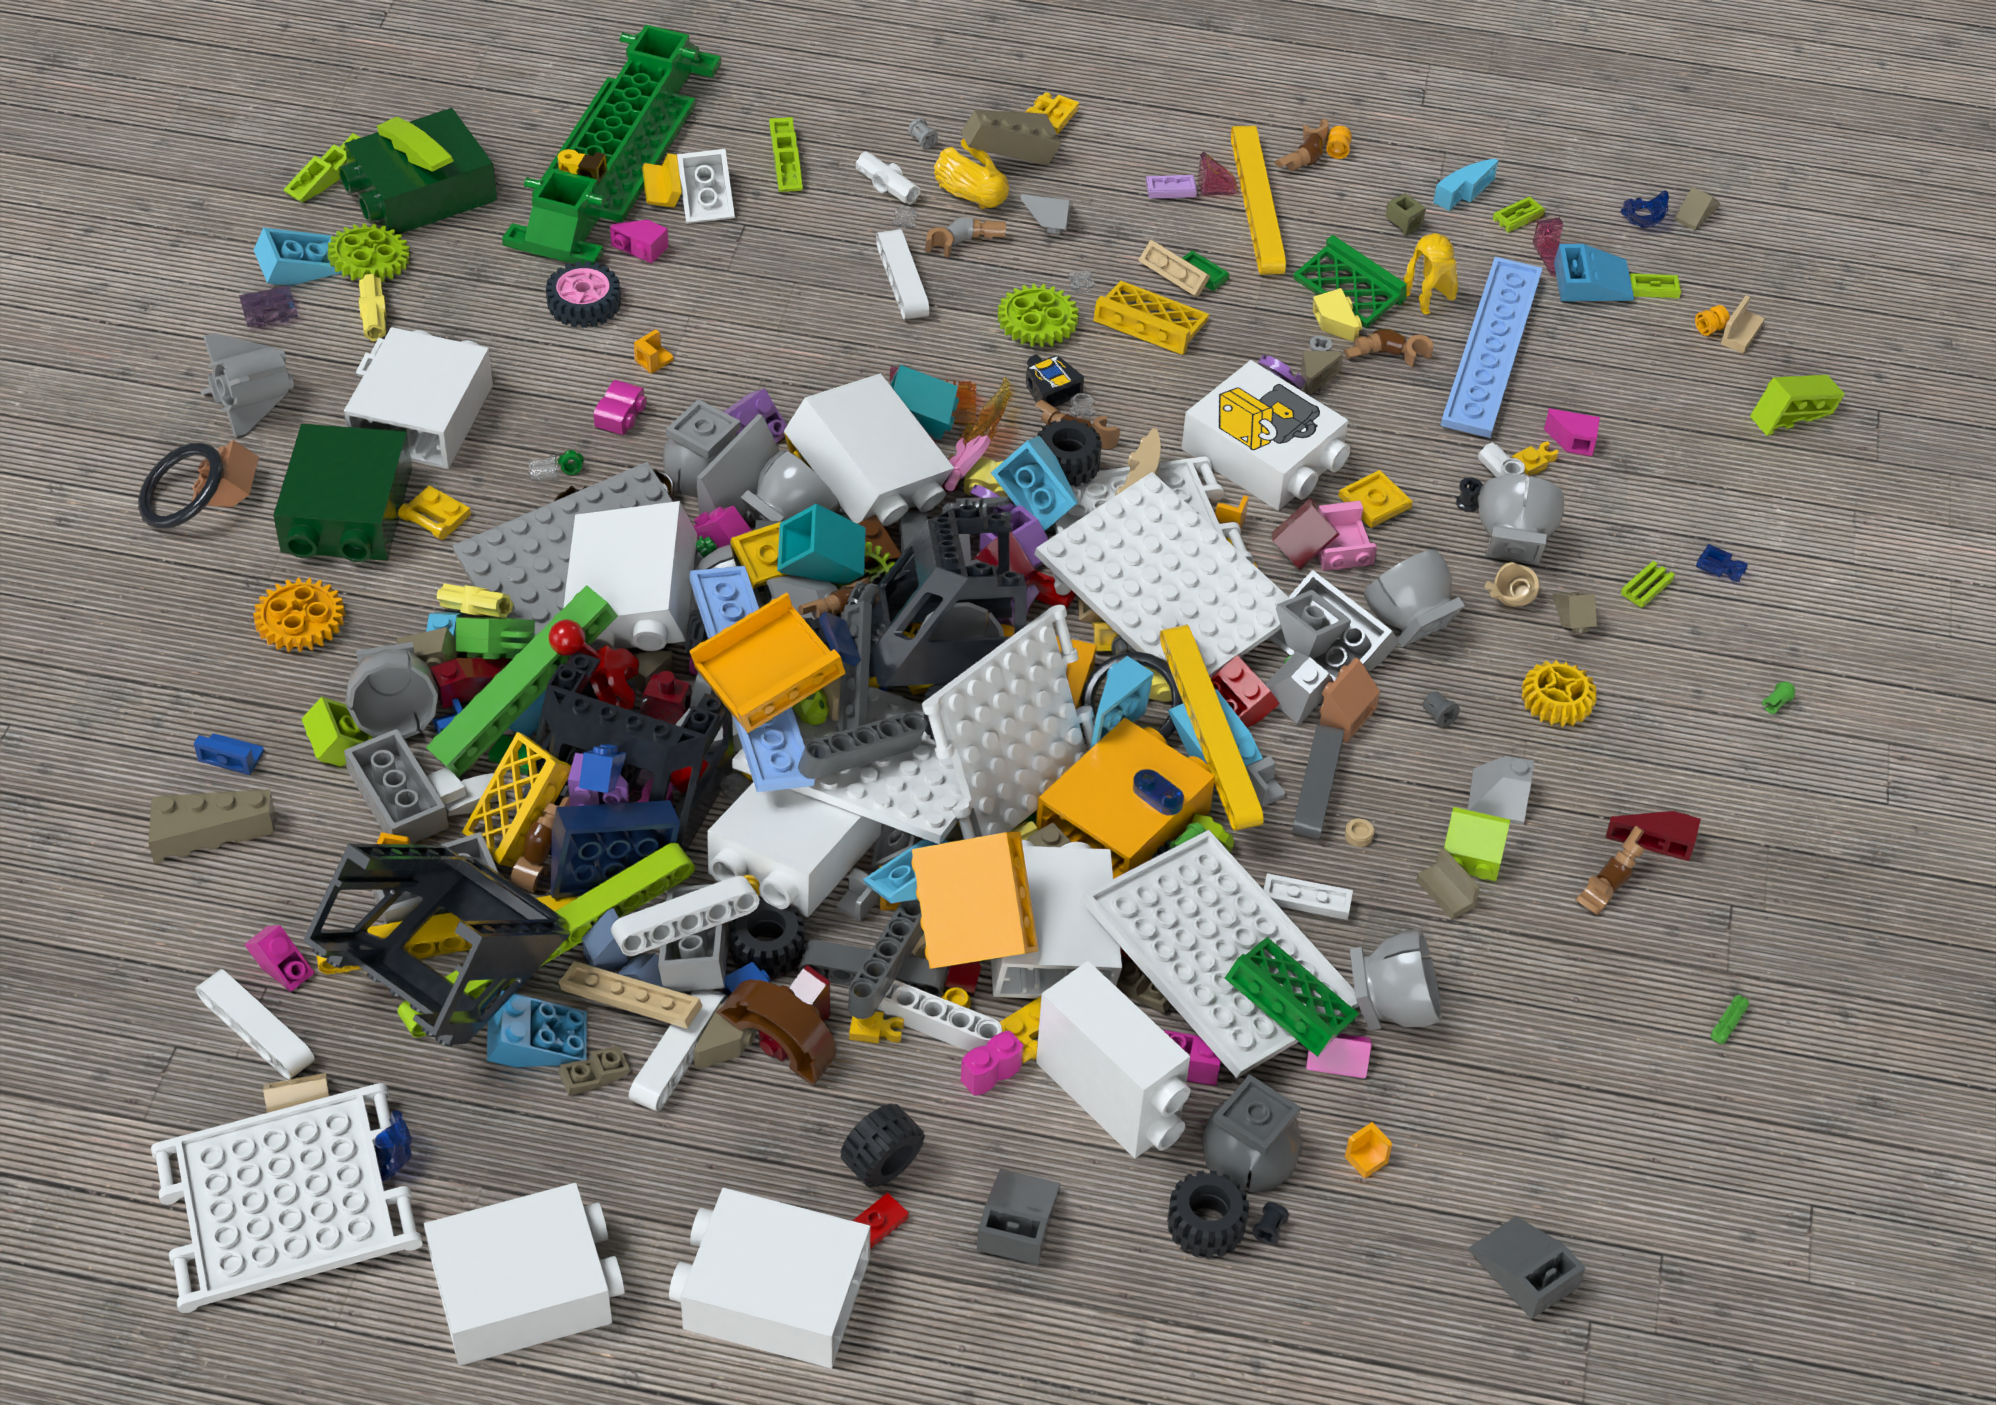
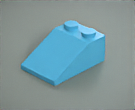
M263 227L255 245L254 253L266 282L273 285L292 286L342 273V271L335 272V266H330V260H328V242H331L332 235Z
M1040 436L1027 440L991 472L1016 506L1021 505L1039 520L1044 532L1078 504L1056 456Z
M1128 656L1119 663L1112 664L1107 672V681L1097 711L1090 749L1123 718H1127L1134 723L1146 713L1154 673Z
M1216 689L1215 692L1245 767L1263 759L1250 731ZM1184 704L1169 709L1168 713L1188 755L1198 757L1206 763Z
M922 839L864 878V883L890 903L917 899L916 874L912 868V849L938 844ZM944 839L941 844L949 843V841Z

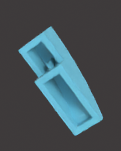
M1494 158L1480 161L1448 175L1436 185L1433 203L1448 211L1461 199L1470 203L1495 179L1499 160Z

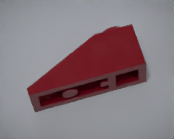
M456 658L431 667L430 672L439 688L438 699L443 709L453 706L452 699L458 698L459 703L473 699L512 659Z
M1676 811L1611 816L1605 838L1624 843L1634 827L1638 826L1644 830V833L1637 843L1646 850L1689 861L1696 842L1701 818Z

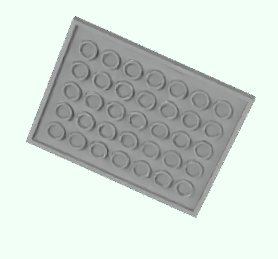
M645 462L454 544L452 547L472 585L489 589L490 592L494 591L510 595L513 609L506 618L535 620L536 635L564 607L575 515L673 501L649 463ZM695 549L693 570H696L703 559L697 549Z

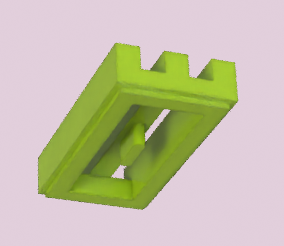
M1529 196L1495 212L1492 220L1495 222L1499 221V226H1505V231L1509 233L1543 217L1545 209Z
M1629 273L1634 297L1680 298L1681 289L1678 275Z
M1653 560L1622 588L1621 595L1643 608L1673 581L1675 574L1672 572L1667 574L1666 568L1663 566L1658 568V563ZM1659 577L1662 579L1643 597H1641L1640 599L1638 598V596L1644 591H1646Z

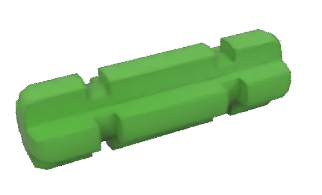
M1736 995L1733 998L1731 1005L1727 1007L1718 1021L1719 1023L1712 1030L1710 1037L1713 1041H1716L1718 1044H1724L1727 1041L1729 1034L1733 1032L1742 1018L1741 1016L1748 1009L1749 1000L1747 998H1743L1741 995Z

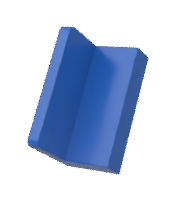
M215 733L211 734L210 738L198 735L194 742L198 762L246 775H251L264 753L263 746Z

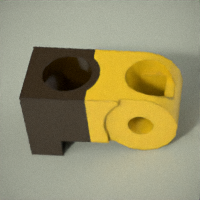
M570 149L563 150L558 154L559 170L597 179L598 186L607 173L606 154L596 152L594 156L578 154L575 150Z

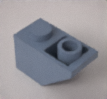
M614 908L608 910L582 938L583 955L588 965L610 972L623 968L628 963V956L622 953L611 933L613 923L619 919Z

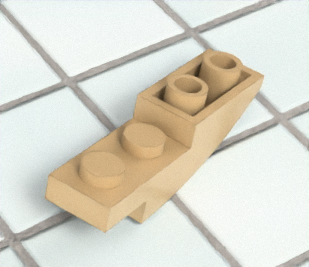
M1152 428L1147 437L1143 436L1139 448L1136 452L1130 454L1127 463L1128 467H1130V472L1124 485L1119 486L1116 490L1115 496L1151 472L1159 477L1161 444L1158 429Z

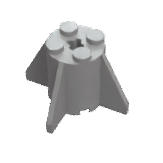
M217 333L205 335L203 338L211 360L208 368L213 367V373L208 375L210 387L200 390L201 394L212 393L216 403L222 402L225 407L221 409L228 414L234 436L245 435L288 393L289 389L294 387L293 378L286 369V355L281 348L275 349L271 346Z

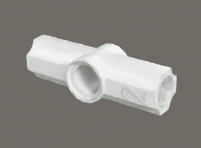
M867 151L860 154L859 159L856 161V169L872 180L876 190L880 193L888 191L908 205L916 201L920 195V187L905 178L897 164L891 163L887 165Z
M1493 442L1485 445L1483 450L1479 452L1478 459L1496 477L1527 475L1524 472L1525 465L1523 462L1510 458ZM1528 475L1526 477L1524 506L1526 505L1530 477Z

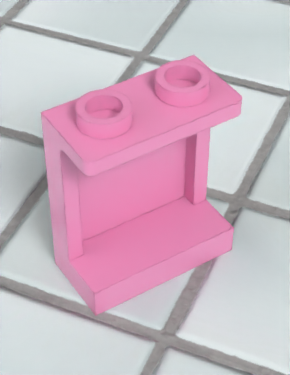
M1361 501L1319 506L1340 534L1317 555L1322 570H1339L1374 565L1377 546L1375 543L1369 542L1361 520L1363 511Z

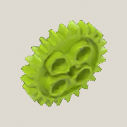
M363 223L362 228H359L353 224L352 230L344 227V233L336 231V237L331 236V242H328V260H330V266H335V272L342 271V277L351 275L352 281L356 278L363 279L367 274H374L376 277L381 278V282H384L386 276L394 279V274L401 275V269L406 270V264H409V246H407V240H402L401 234L395 235L394 229L387 232L386 226L378 229L376 224L367 227Z
M1033 283L1032 288L1028 289L1027 286L1022 285L1021 291L1013 288V294L1007 292L1006 298H1001V305H998L997 321L1000 323V329H1005V336L1012 334V341L1021 339V345L1028 341L1031 347L1035 343H1039L1041 348H1043L1046 342L1054 346V340L1063 343V337L1070 338V333L1075 332V328L1078 326L1079 309L1076 308V301H1071V295L1064 296V290L1055 292V286L1046 289L1045 284H1042L1041 288H1037L1035 283Z

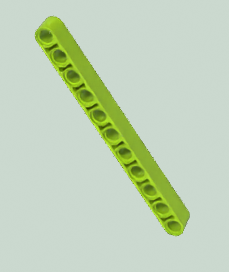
M670 843L555 911L566 919L563 927L569 930L571 934L541 966L581 943L585 934L608 910L614 908L620 919L689 878L695 870V865L679 844ZM456 970L445 978L455 983L459 972ZM512 978L504 988L511 985L517 978ZM495 979L469 981L464 991L477 999ZM404 1001L399 1006L397 1013L411 1035L415 1038L427 1035L422 1031L423 1027L413 1020L415 1014L422 1013L414 1011L410 1007V1003Z

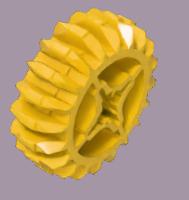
M1555 659L1552 664L1545 660L1542 665L1536 664L1533 670H1529L1522 684L1521 696L1522 701L1525 702V709L1531 710V716H1540V723L1547 720L1550 721L1551 726L1554 723H1559L1563 728L1566 723L1574 726L1577 721L1583 722L1586 716L1592 713L1593 706H1595L1597 700L1596 686L1593 685V678L1587 677V670L1579 671L1578 664L1572 667L1568 665L1567 661L1564 664H1560Z

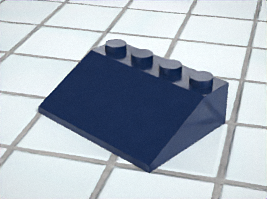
M671 801L556 807L552 827V898L582 896L664 846L676 843L680 821Z

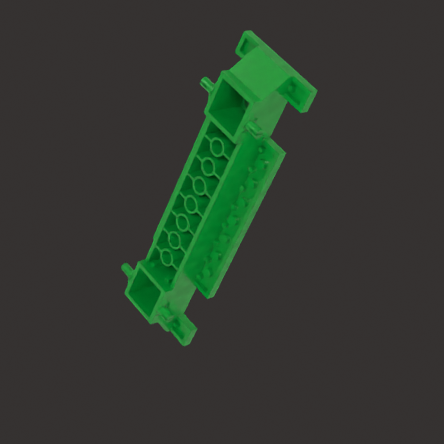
M645 25L642 31L636 35L622 32L620 42L629 44L626 48L627 62L616 79L607 77L542 178L536 180L526 177L524 187L534 189L532 192V210L528 227L512 223L502 237L503 246L572 264L581 262V265H585V261H589L591 266H593L595 262L598 263L604 254L603 246L585 242L600 217L623 223L645 188L643 165L645 163L660 164L695 107V98L680 95L678 92L691 72L713 78L721 65V56L699 51L698 46L690 43L689 35L651 25ZM568 149L575 150L578 154L594 156L596 152L606 154L607 173L598 186L597 179L559 170L558 154Z

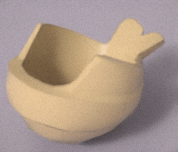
M1510 562L1500 568L1494 583L1487 581L1484 587L1490 591L1491 597L1500 600L1507 606L1517 607L1525 606L1536 599L1540 590V582L1532 569Z

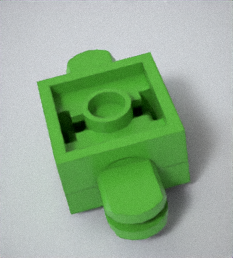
M456 618V651L467 652V657L484 659L506 657L513 659L535 636V620Z

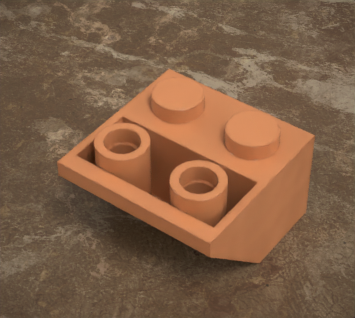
M235 440L225 447L221 446L218 448L223 462L222 479L216 493L206 506L234 507L250 495L259 456ZM206 458L198 467L199 476L193 486L194 495L192 501L204 487L209 475L210 463Z
M1354 658L1348 666L1344 665L1340 669L1336 680L1333 683L1329 682L1322 692L1324 701L1319 710L1321 715L1320 724L1345 729L1343 741L1348 742L1377 709L1380 690L1359 659Z

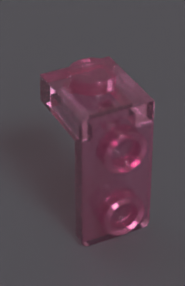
M1560 217L1537 221L1533 238V245L1551 275L1556 274L1554 260L1563 228V222Z

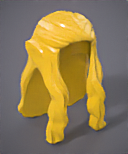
M965 139L961 140L963 149L969 151L985 167L959 154L953 147H947L940 152V156L934 165L935 179L940 188H944L955 197L978 203L981 209L997 207L1005 201L1009 192L1008 179L1002 172L996 169L991 158L984 150L970 148Z
M1438 233L1425 235L1418 241L1413 257L1408 263L1406 274L1403 277L1404 282L1407 284V297L1411 294L1416 262L1423 254L1424 270L1422 272L1425 279L1422 282V293L1419 295L1420 310L1425 315L1430 314L1429 306L1433 287L1442 292L1451 301L1456 299L1458 292L1457 263L1453 245L1448 237Z

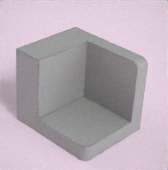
M1271 756L1246 766L1261 807L1285 796V791L1274 779L1276 763Z
M855 868L849 875V890L837 903V909L861 922L880 899V895L864 883L863 879L869 875Z

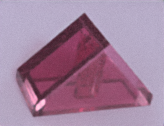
M1202 152L1200 154L1198 184L1201 196L1237 193L1238 189L1234 175L1206 152Z

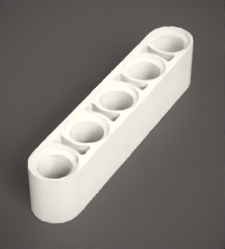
M902 230L877 232V249L903 320L929 316L928 299Z
M735 876L621 917L613 923L611 933L622 953L627 956H634L750 914L758 907L759 897L745 877Z
M220 969L195 987L201 1001L286 1079H292L315 1061L309 1047L224 970Z
M894 980L876 1010L884 1012V1018L886 1019L892 1017L903 1018L904 1026L966 1051L986 1046L992 1037L1002 1032L1001 1024L993 1018L897 980Z
M714 989L693 990L690 996L700 998L702 1008L688 1028L670 1025L632 1083L629 1091V1100L656 1112L662 1109L694 1060L693 1050L719 1004H723L727 1000L728 995Z

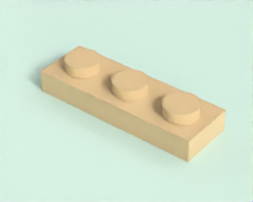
M1151 239L1138 260L1196 297H1199L1211 277Z

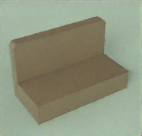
M1445 849L1440 850L1436 864L1418 873L1416 881L1453 920L1475 908L1480 887Z

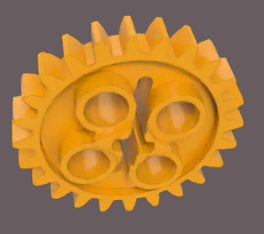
M298 577L296 583L292 584L287 579L285 582L286 586L282 587L276 583V590L267 589V597L260 596V604H255L256 612L253 613L256 631L259 632L261 639L266 638L267 645L275 643L277 650L281 649L284 645L287 648V652H290L293 647H297L298 651L302 652L303 646L313 650V644L315 643L324 646L323 639L332 641V633H339V625H344L343 617L345 616L343 600L339 598L337 590L332 591L330 584L323 587L322 580L312 584L311 578H308L305 583H302L300 577Z

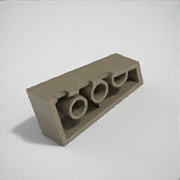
M974 109L961 131L970 148L1043 165H1049L1061 145L1047 114Z
M271 790L152 797L148 844L154 864L164 862L165 857L177 854L179 858L191 855L190 851L208 847L211 850L219 848L224 842L234 840L236 843L274 834L275 808Z

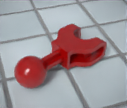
M565 619L555 623L548 635L551 648L563 656H571L579 652L600 659L599 666L589 680L596 696L600 701L628 710L633 709L635 693L628 686L626 680L639 674L640 663L638 659L623 648L612 650L610 647L605 646L595 651L585 643V632L581 625L573 620ZM616 694L619 698H621L624 701L618 700L614 697V695Z

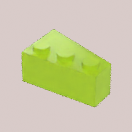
M1828 375L1773 377L1750 417L1764 434L1769 436L1774 434V429L1784 426L1786 429L1794 427V422L1803 419L1806 422H1810L1833 414L1845 393Z

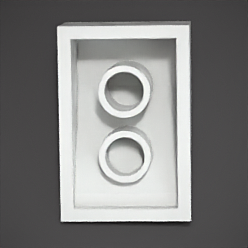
M719 149L677 154L686 224L735 218L726 150Z

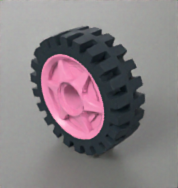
M585 261V265H581V262H575L573 267L570 263L566 264L565 269L562 267L558 268L557 273L553 272L547 280L546 299L549 312L552 316L554 315L557 321L562 320V324L567 325L571 322V327L577 328V325L581 324V328H587L589 323L592 327L597 326V321L604 324L607 322V318L611 320L614 317V313L617 314L621 306L619 279L613 271H609L607 266L601 268V264L596 262L593 266H591L589 261Z

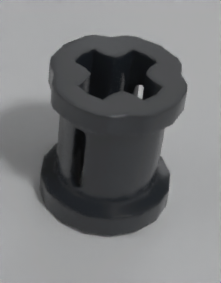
M1473 477L1461 480L1459 485L1461 493L1456 499V505L1464 512L1476 511L1479 507L1478 497L1483 486L1481 481Z
M1267 1202L1263 1207L1262 1218L1259 1223L1254 1225L1252 1234L1260 1242L1274 1245L1279 1241V1231L1282 1225L1287 1223L1290 1213L1282 1205Z

